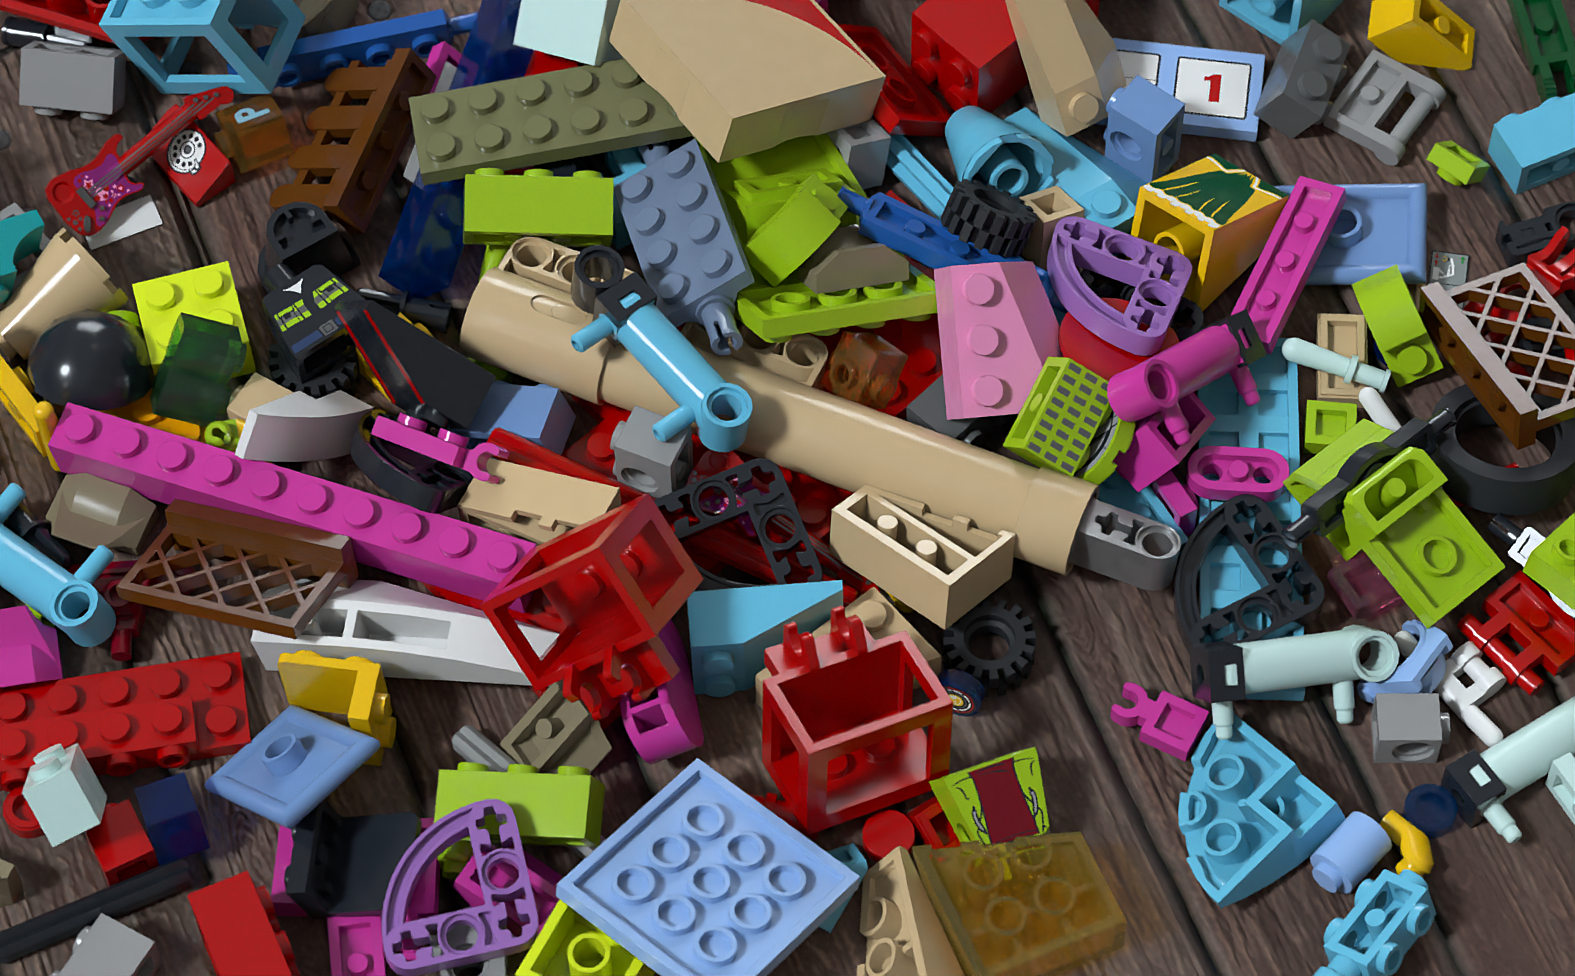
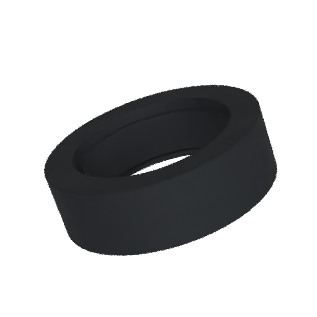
M1466 384L1448 392L1435 406L1432 416L1442 407H1447L1456 417L1453 420L1457 421L1455 426L1449 428L1435 439L1436 451L1429 456L1448 479L1441 487L1447 495L1456 501L1487 513L1498 514L1501 512L1503 515H1524L1554 506L1571 491L1575 482V417L1536 432V439L1545 445L1551 454L1548 460L1530 467L1507 468L1492 465L1473 457L1457 441V437L1467 430L1485 426H1498ZM1537 393L1533 397V401L1541 411L1561 403V400L1558 398Z

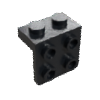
M324 799L292 828L294 843L291 862L286 867L284 873L286 894L312 919L382 915L384 900L392 875L403 855L420 836L421 820L413 812L341 817Z

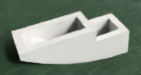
M342 390L318 399L297 391L249 410L234 455L247 460L301 462L324 460L350 454V444L358 422L365 413L372 411L373 407Z

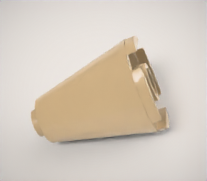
M62 228L54 235L1 309L0 349L10 360L19 354L25 361L29 357L32 344L53 320L86 309L105 313L115 311L121 308L129 298L121 288L117 289L110 282L108 273L74 237L71 238L65 228Z

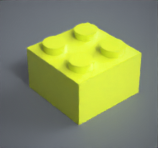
M228 261L132 284L160 394L165 395L256 372Z
M559 900L515 976H654L656 972L562 900Z

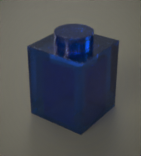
M185 772L134 789L159 865L210 848Z

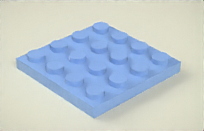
M697 758L558 882L556 897L660 976H767L858 889L860 876Z

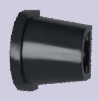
M292 202L281 206L272 213L268 220L266 244L259 255L257 272L263 290L268 295L271 293V290L265 285L264 277L277 264L286 263L296 275H299L313 265H323L348 285L341 275L360 266L361 263L360 258L348 241L339 234L323 210L308 202Z

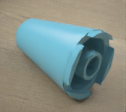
M977 106L963 107L953 113L947 121L945 136L960 182L962 179H968L970 182L973 180L981 181L984 186H987L989 183L996 186V190L1010 192V196L1013 198L1053 187L1054 178L1051 176L1052 164H1054L1053 156L1037 138Z

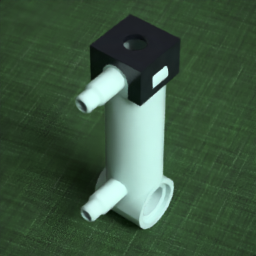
M1350 625L1340 631L1237 644L1218 641L1189 645L1193 697L1212 703L1213 724L1216 729V737L1220 740L1230 739L1233 736L1232 725L1234 723L1232 701L1246 699V694L1332 683L1337 721L1341 724L1351 723L1354 720L1353 708L1355 707L1353 680L1362 679L1370 682H1379L1387 679L1394 672L1399 661V650L1394 639L1383 631L1363 625ZM1369 642L1371 647L1370 656L1365 663L1360 664L1359 652L1362 646Z
M1575 696L1479 754L1476 749H1473L1445 767L1439 790L1470 829L1487 819L1496 832L1502 835L1508 843L1514 844L1520 840L1522 832L1515 825V820L1502 803L1512 795L1547 775L1552 761L1569 752L1575 757Z

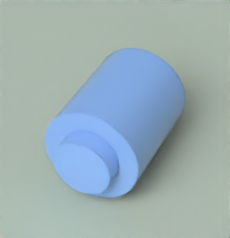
M1352 812L1311 855L1310 861L1314 868L1312 875L1316 882L1329 892L1350 893L1392 848L1391 840L1385 830L1371 817L1361 812Z

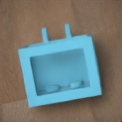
M110 0L99 26L160 93L195 94L220 86H227L233 90L234 94H271L306 16L292 0ZM254 25H263L278 29L264 61L234 28L253 29ZM172 36L161 62L138 38ZM205 36L239 75L177 74L194 37Z

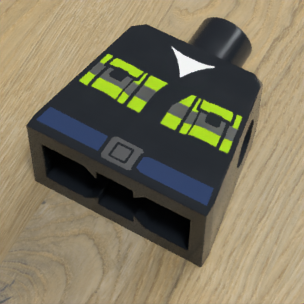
M280 263L266 273L264 283L271 290V293L262 300L266 322L301 384L356 350V345L334 312V308L338 301L365 300L323 265H313L299 275H296L286 263Z

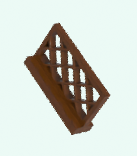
M1524 262L1446 291L1438 281L1420 287L1419 314L1431 340L1517 450L1535 444L1537 431L1575 417V361L1550 356L1553 345L1575 350V324ZM1520 282L1528 292L1526 298L1500 293V290ZM1473 301L1486 305L1482 314L1461 310L1458 304ZM1494 306L1520 312L1516 322L1491 317L1490 315ZM1528 314L1549 318L1553 323L1551 330L1524 324ZM1484 330L1511 335L1507 346L1485 341L1482 337ZM1519 337L1545 343L1542 353L1515 348ZM1509 361L1536 367L1533 377L1511 373L1507 368ZM1544 369L1571 375L1568 385L1541 380ZM1537 393L1559 398L1562 401L1556 406L1541 411L1533 401V397Z
M174 499L165 510L168 525L119 582L116 590L119 599L297 639L337 586L350 588L359 577L351 537ZM172 546L174 550L183 551V553L165 557ZM219 559L227 561V563L209 568L207 561ZM200 564L202 568L201 571L174 578L172 574L174 571ZM256 569L272 571L258 577H253L251 571ZM164 574L167 578V581L153 586L141 585L145 580ZM240 574H244L246 578L245 581L218 588L216 583ZM308 579L317 582L298 588L295 581ZM288 583L290 591L264 599L260 593ZM208 584L211 589L210 592L194 597L181 594L182 592ZM252 594L255 598V602L239 607L225 604ZM294 605L299 607L290 619L270 615L271 612Z

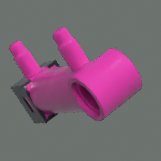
M1245 309L1211 323L1192 333L1191 337L1146 361L1115 374L1109 380L1107 397L1114 413L1121 420L1129 423L1160 412L1169 433L1173 435L1176 444L1181 446L1190 442L1192 437L1188 431L1187 421L1177 401L1230 373L1239 395L1243 397L1245 404L1252 406L1259 403L1261 398L1257 391V384L1248 365L1267 355L1248 311Z

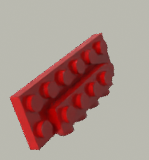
M240 651L0 689V791L11 792L16 787L24 785L30 767L35 764L33 758L56 744H62L63 748L66 749L78 743L96 776L109 774L120 777L133 774L137 769L156 766L178 768L186 765L189 761L236 754L245 745L251 743L252 740L244 667Z

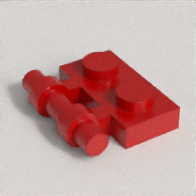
M1521 570L1484 598L1481 609L1491 617L1490 620L1482 624L1472 613H1468L1457 625V628L1469 641H1472L1483 654H1486L1502 669L1501 673L1507 678L1506 681L1511 686L1519 685L1530 697L1537 694L1545 684V681L1532 670L1533 668L1541 664L1555 677L1575 661V620L1564 612ZM1505 633H1508L1524 648L1518 655L1512 652L1499 639Z

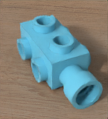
M1384 869L1375 881L1371 879L1364 880L1356 891L1355 907L1345 919L1337 917L1329 923L1324 934L1325 945L1323 946L1329 964L1327 967H1319L1313 976L1393 975L1399 969L1404 955L1417 938L1426 934L1430 929L1436 915L1426 881L1417 873L1408 869H1404L1399 875Z

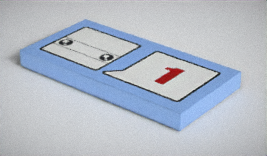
M1112 38L1115 42L1126 80L1124 89L1139 75L1185 103L1182 134L1256 142L1258 117L1253 115L1261 96L1265 55ZM1108 117L1095 124L1108 125Z

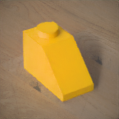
M1440 0L1372 1L1368 40L1393 60L1404 64L1462 71L1472 68L1475 29Z

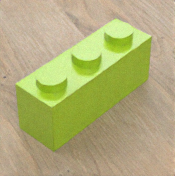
M480 168L475 170V174H465L463 244L512 245L516 240L533 236L564 247H590L595 245L610 247L613 237V178H602V173L587 170L577 171L573 173V177L553 176L552 171L544 169L527 170L524 172V176L504 175V171L497 168Z
M460 762L458 763L457 770H439L434 823L466 805L485 799H498L512 808L521 844L599 847L605 785L589 775V769L577 766H559L557 774L539 773L538 767L525 764L508 765L507 772L489 771V766L485 764ZM495 815L485 816V825L477 829H487L491 843H501L499 827L507 822H498ZM469 835L460 839L471 842Z

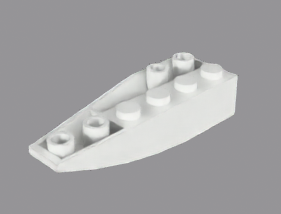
M300 579L295 582L299 588L317 581ZM356 580L350 588L337 586L297 639L253 630L251 643L266 670L279 671L277 663L281 653L309 650L328 658L344 660L350 656L367 658L374 663L381 664L384 677L531 685L483 611L383 581ZM288 583L268 589L262 594L263 599L290 591ZM294 605L271 612L270 615L290 619L299 607ZM515 621L539 658L560 635V633Z

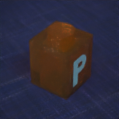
M262 94L215 112L221 131L214 133L217 146L227 158L232 157L241 174L295 153L283 114L270 94Z

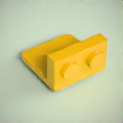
M309 650L281 653L277 666L289 705L293 704L307 710L348 715L347 718L351 729L373 737L380 742V748L363 764L381 766L384 748H392L396 733V719L391 717L390 695L387 691L381 664L359 656H350L345 660L328 658Z

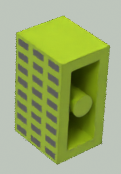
M1048 356L1003 446L1039 468L1044 465L1073 477L1074 473L1084 466L1090 455L1091 449L1089 444L1097 428L1106 422L1112 412L1107 397L1109 381L1071 358Z

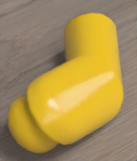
M1393 809L1390 810L1379 825L1385 830L1390 840L1401 848L1403 859L1396 865V873L1399 875L1404 869H1408L1423 878L1425 873H1430L1434 864L1430 842L1422 831Z

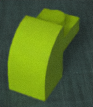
M813 172L799 185L784 206L763 223L742 249L747 261L773 287L777 286L809 258L841 223L839 219L848 209V206L837 196L831 187L827 186Z
M1397 264L1352 284L1364 317L1398 388L1444 368Z

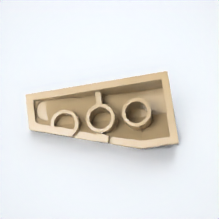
M1005 0L1041 121L1068 137L1107 118L1109 115L1106 112L1107 103L1119 87L1124 88L1126 86V80L1114 40L1085 0Z
M898 846L871 867L863 877L860 933L867 936L866 963L857 965V976H964L907 849Z

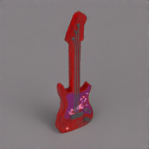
M220 86L185 96L183 98L184 105L120 157L116 150L123 136L119 133L112 135L104 143L97 156L88 164L66 171L51 179L45 187L47 200L62 220L76 233L82 236L95 235L109 221L117 203L125 196L143 189L144 183H133L129 181L127 175L193 121L204 119L221 104L227 105L231 103L234 99L233 90L227 86Z
M708 449L689 474L684 487L744 462L733 450L730 452H717ZM754 476L753 482L742 488H739L737 478L728 481L736 494L738 507L747 504L742 495L745 492L757 489L761 496L770 493L769 485L762 483ZM708 489L700 497V509L706 515H720L728 507V496L720 489ZM792 495V498H793L794 503H795V502H796V498ZM690 497L684 499L685 505L692 510ZM750 515L730 522L736 526L745 539L754 540L756 537ZM776 516L766 526L767 529L786 541H789L795 533V524L786 516ZM806 530L819 563L836 573V580H842V583L855 588L858 591V597L862 596L872 587L879 591L876 584L830 555L829 544ZM800 544L797 547L802 552L806 551L804 544Z

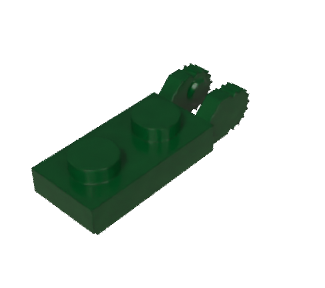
M1507 0L1531 75H1535L1536 89L1542 103L1552 97H1557V87L1553 80V72L1564 71L1567 91L1569 95L1575 93V40L1561 0Z

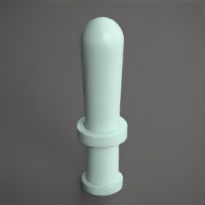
M1296 337L1287 339L1282 345V354L1288 361L1344 377L1343 383L1350 384L1351 380L1378 389V392L1383 394L1390 378L1391 370L1386 369L1384 371L1358 362L1359 356L1354 354L1350 359Z

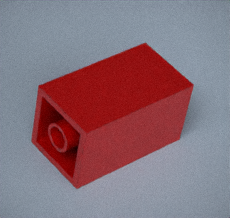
M927 0L912 12L911 69L925 85H931L941 93L955 112L966 106H977L992 113L1029 83L1005 0ZM1085 0L1098 18L1100 0Z

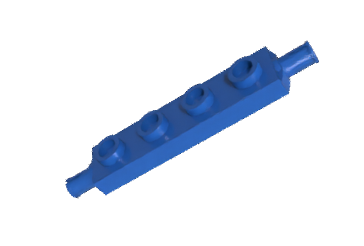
M444 9L296 39L274 88L292 87L301 82L328 77L334 70L348 68L351 61L360 60L366 67H385L387 60L392 59L397 48H412L420 58H429L434 45L445 41L451 46L453 36L481 31L477 11L449 18V14ZM270 45L257 47L255 53L262 61H264ZM227 63L229 75H239L235 71V69L229 63Z
M842 186L837 195L848 206L847 211L860 217L858 233L917 260L925 267L939 269L957 265L1025 261L1013 255L1011 257H1004L999 252L997 256L990 254L988 249L983 248L981 251L974 248L975 244L971 242L964 243L959 240L960 235H952L948 232V227H944L941 223L942 221L881 192L867 199ZM1035 266L1052 308L1067 314L1068 311L1052 288L1048 271Z

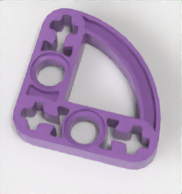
M1076 216L1062 218L1057 223L1047 256V271L1052 288L1062 305L1080 324L1106 342L1127 352L1147 356L1159 351L1184 296L1192 273V264L1189 259L1174 250ZM1111 253L1123 254L1132 260H1122ZM1076 266L1136 287L1125 313L1122 314L1099 298L1084 282ZM1164 273L1171 275L1169 282L1160 279ZM1145 298L1159 300L1166 306L1153 305L1147 302ZM1141 322L1150 325L1146 332L1139 330Z
M485 799L466 805L447 814L431 825L414 841L403 855L392 875L386 892L382 912L384 952L390 968L402 976H419L520 953L529 949L539 935L538 914L516 818L512 808L498 799ZM495 815L498 822H507L499 827L503 849L492 851L487 829H477L485 825V816ZM469 835L485 905L406 922L412 894L426 869L448 847ZM510 845H513V846H514V849H506V848L509 847ZM481 852H490L485 856L481 854ZM509 863L515 866L519 872L517 881L508 888H498L492 885L488 879V874L494 865ZM522 895H525L526 897L525 900L517 899ZM515 900L520 922H530V924L522 927V936L512 937L510 930H500L501 927L508 924L504 902ZM494 901H495V902H502V903L498 904L497 906H493V904H492V902H494ZM468 925L477 932L478 938L472 948L466 951H457L448 945L447 935L455 926ZM437 931V939L442 956L434 957L432 946L417 950V959L414 961L406 962L403 954L394 955L395 951L402 949V940L412 938L415 946L431 944L429 932Z

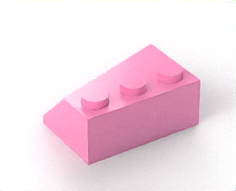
M1033 261L957 265L934 269L947 420L1019 414L1048 356L1064 358L1058 341L1060 326Z

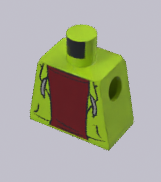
M1035 747L1019 750L929 781L938 802L969 857L995 851L1004 879L1016 877L1034 870L1024 840L1049 832L1048 814L1038 754Z

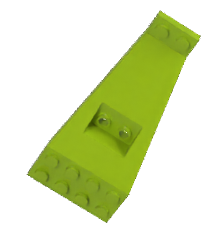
M827 133L792 138L773 148L718 163L705 149L742 248L756 230L784 206L799 185L813 172L827 186L831 187L837 195L842 186H844L846 189L868 199ZM846 210L839 219L841 223L838 227L856 224L859 226L860 217ZM893 250L894 252L905 258V256L902 253ZM748 262L755 282L738 291L733 316L764 341L770 343L788 342L793 338V335L809 332L819 336L833 335L839 332V328L854 325L861 328H879L885 325V321L903 318L908 321H924L930 319L932 313H937L935 281L909 263V280L816 294L798 280V268L777 286L773 287Z

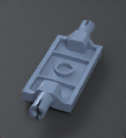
M696 138L672 152L669 141L653 143L652 150H650L649 144L639 146L638 149L644 159L646 168L614 186L613 191L646 283L658 295L656 306L675 327L685 322H695L705 326L713 352L721 356L731 354L727 338L730 337L735 350H738L743 344L742 335L738 331L733 317L737 293L754 283L755 280L705 149Z

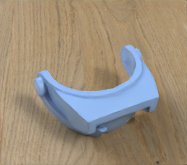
M1415 619L1406 621L1402 625V630L1410 632L1418 641L1414 651L1387 679L1379 682L1361 680L1357 685L1359 697L1366 702L1374 704L1376 693H1432L1445 674L1446 660L1444 654L1453 648L1447 634L1435 626L1427 629L1423 623Z

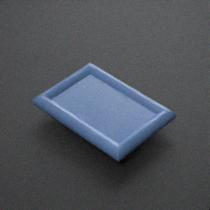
M1427 183L1335 185L1345 188L1347 200L1305 285H1352L1395 264L1398 265L1406 284H1426ZM1277 185L1273 187L1290 196L1295 185Z
M291 704L251 740V743L245 745L208 778L204 786L211 793L288 829H292L380 748V742L366 734Z

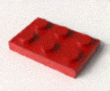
M837 24L886 76L873 112V119L890 135L946 137L945 127L951 115L876 27Z

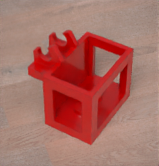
M646 493L531 549L481 602L480 607L536 692L564 679V698L571 703L582 699L590 711L591 717L598 721L607 717L622 698L631 695L632 700L636 703L645 700L657 686L672 680L680 671V668L659 638L658 633L703 581V577L649 493ZM541 587L566 625V628L539 658L507 609L517 598Z
M840 605L831 609L830 633L814 638L808 631L798 634L797 624L791 622L783 626V643L764 649V664L772 677L763 680L762 763L806 835L932 790L929 781L949 775L953 701L906 630L874 641L860 617L853 615L846 618L845 609ZM915 676L931 702L912 708L913 677ZM928 725V737L921 727Z

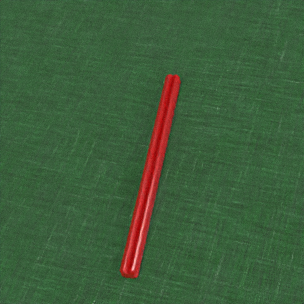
M495 428L487 440V443L501 446L510 453L508 459L496 455L492 456L498 460L620 488L621 505L646 494L503 428ZM667 509L660 510L673 532H675L674 522L684 517H689L690 526L700 523L696 516L685 511L676 515H670ZM721 527L681 542L768 583L777 584L763 547ZM775 554L774 558L776 562H780L784 556ZM787 558L792 575L785 579L786 583H808V577L814 574L813 569L803 570L800 563ZM823 574V581H835V579ZM842 583L843 607L846 608L858 598V591Z

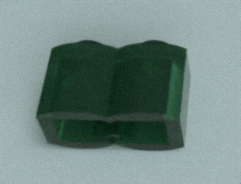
M183 312L179 314L168 342L166 354L159 366L151 390L150 402L153 414L204 427L214 422L217 414L222 416L225 414L231 395V389L226 385L233 372L239 373L241 371L247 352V346L242 343L238 326Z

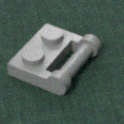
M1373 49L1333 103L1332 109L1324 120L1323 125L1373 151L1375 156L1384 164L1394 166L1398 164L1405 154L1404 146L1430 110L1438 109L1446 97V92L1436 81ZM1405 91L1415 97L1411 106L1390 134L1378 129Z

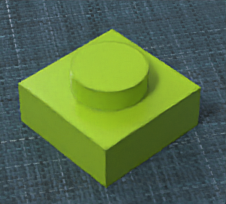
M1452 140L1435 143L1427 157L1428 161L1439 167L1436 173L1444 180L1456 186H1462L1463 183L1467 185L1481 182L1491 166Z
M1307 400L1303 453L1318 454L1355 426L1357 404Z

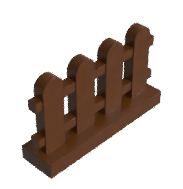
M397 48L392 59L387 60L385 67H366L360 60L351 61L348 68H338L328 75L325 80V88L334 97L330 106L318 107L308 116L306 125L315 135L312 145L297 147L290 154L288 166L297 176L293 184L281 185L272 192L269 204L275 211L281 206L292 202H308L323 210L330 220L334 217L349 234H365L413 130L408 98L429 94L437 78L434 72L412 48ZM352 99H369L367 105L349 106ZM351 137L346 145H330L333 138ZM315 177H332L329 184H312Z

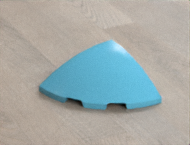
M1234 713L1233 736L1230 739H1218L1214 724L1210 726L1202 737L1191 758L1194 772L1190 779L1187 793H1180L1178 807L1179 828L1185 836L1189 857L1186 858L1200 885L1220 908L1250 896L1297 867L1310 857L1346 819L1338 804L1303 776L1292 760Z

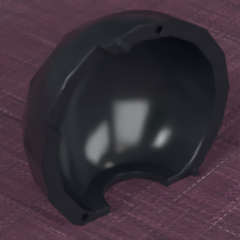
M90 309L73 312L53 320L32 344L27 361V375L35 386V392L44 397V400H49L52 403L65 407L68 402L96 411L124 407L143 398L154 385L155 375L144 336L133 324L122 317Z

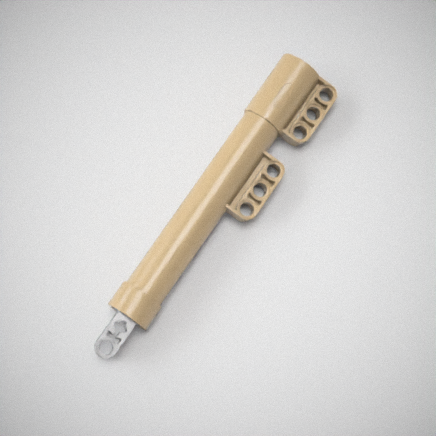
M533 236L516 240L499 266L489 269L481 278L471 297L461 328L459 342L461 354L534 382L559 388L564 393L600 406L609 403L632 412L636 405L663 416H667L676 410L679 405L622 343L614 348L604 338L583 353L576 351L572 346L571 336L593 320V314L582 311L571 298L570 289L576 257L580 252ZM625 268L623 279L632 274L633 271ZM590 278L595 282H605V280L600 278ZM733 316L738 331L742 335L743 344L738 350H735L730 337L727 338L732 353L721 356L713 352L705 326L700 323L686 322L681 330L683 336L727 383L740 386L747 391L752 399L753 409L747 435L742 445L735 450L756 458L769 459L778 466L855 493L867 484L926 504L925 512L949 520H953L955 514L971 519L970 527L997 536L1001 529L1015 533V558L1064 576L1070 573L1075 564L1149 591L1162 590L1172 582L1181 546L1180 537L1173 528L1099 501L1100 487L1097 484L1075 476H1068L1044 465L1040 469L823 391L828 350L823 341L815 336L803 333L793 335V338L788 342L770 343L764 341ZM724 414L716 415V417L724 421L734 420ZM693 422L690 424L692 434L698 436L697 425Z

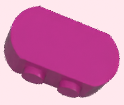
M671 619L658 633V636L680 668V671L672 680L657 686L645 700L636 703L632 700L631 695L619 701L627 733L640 756L651 765L700 747L704 741L686 649Z

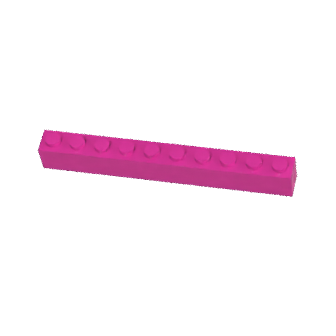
M69 402L48 443V447L61 472L68 474L88 473L127 486L143 497L169 505L174 499H180L351 537L355 560L358 563L479 600H484L531 549L537 547L536 543L440 514L421 511L407 504L268 462L241 459L234 455L235 452ZM534 590L517 598L510 605L509 609L525 613Z

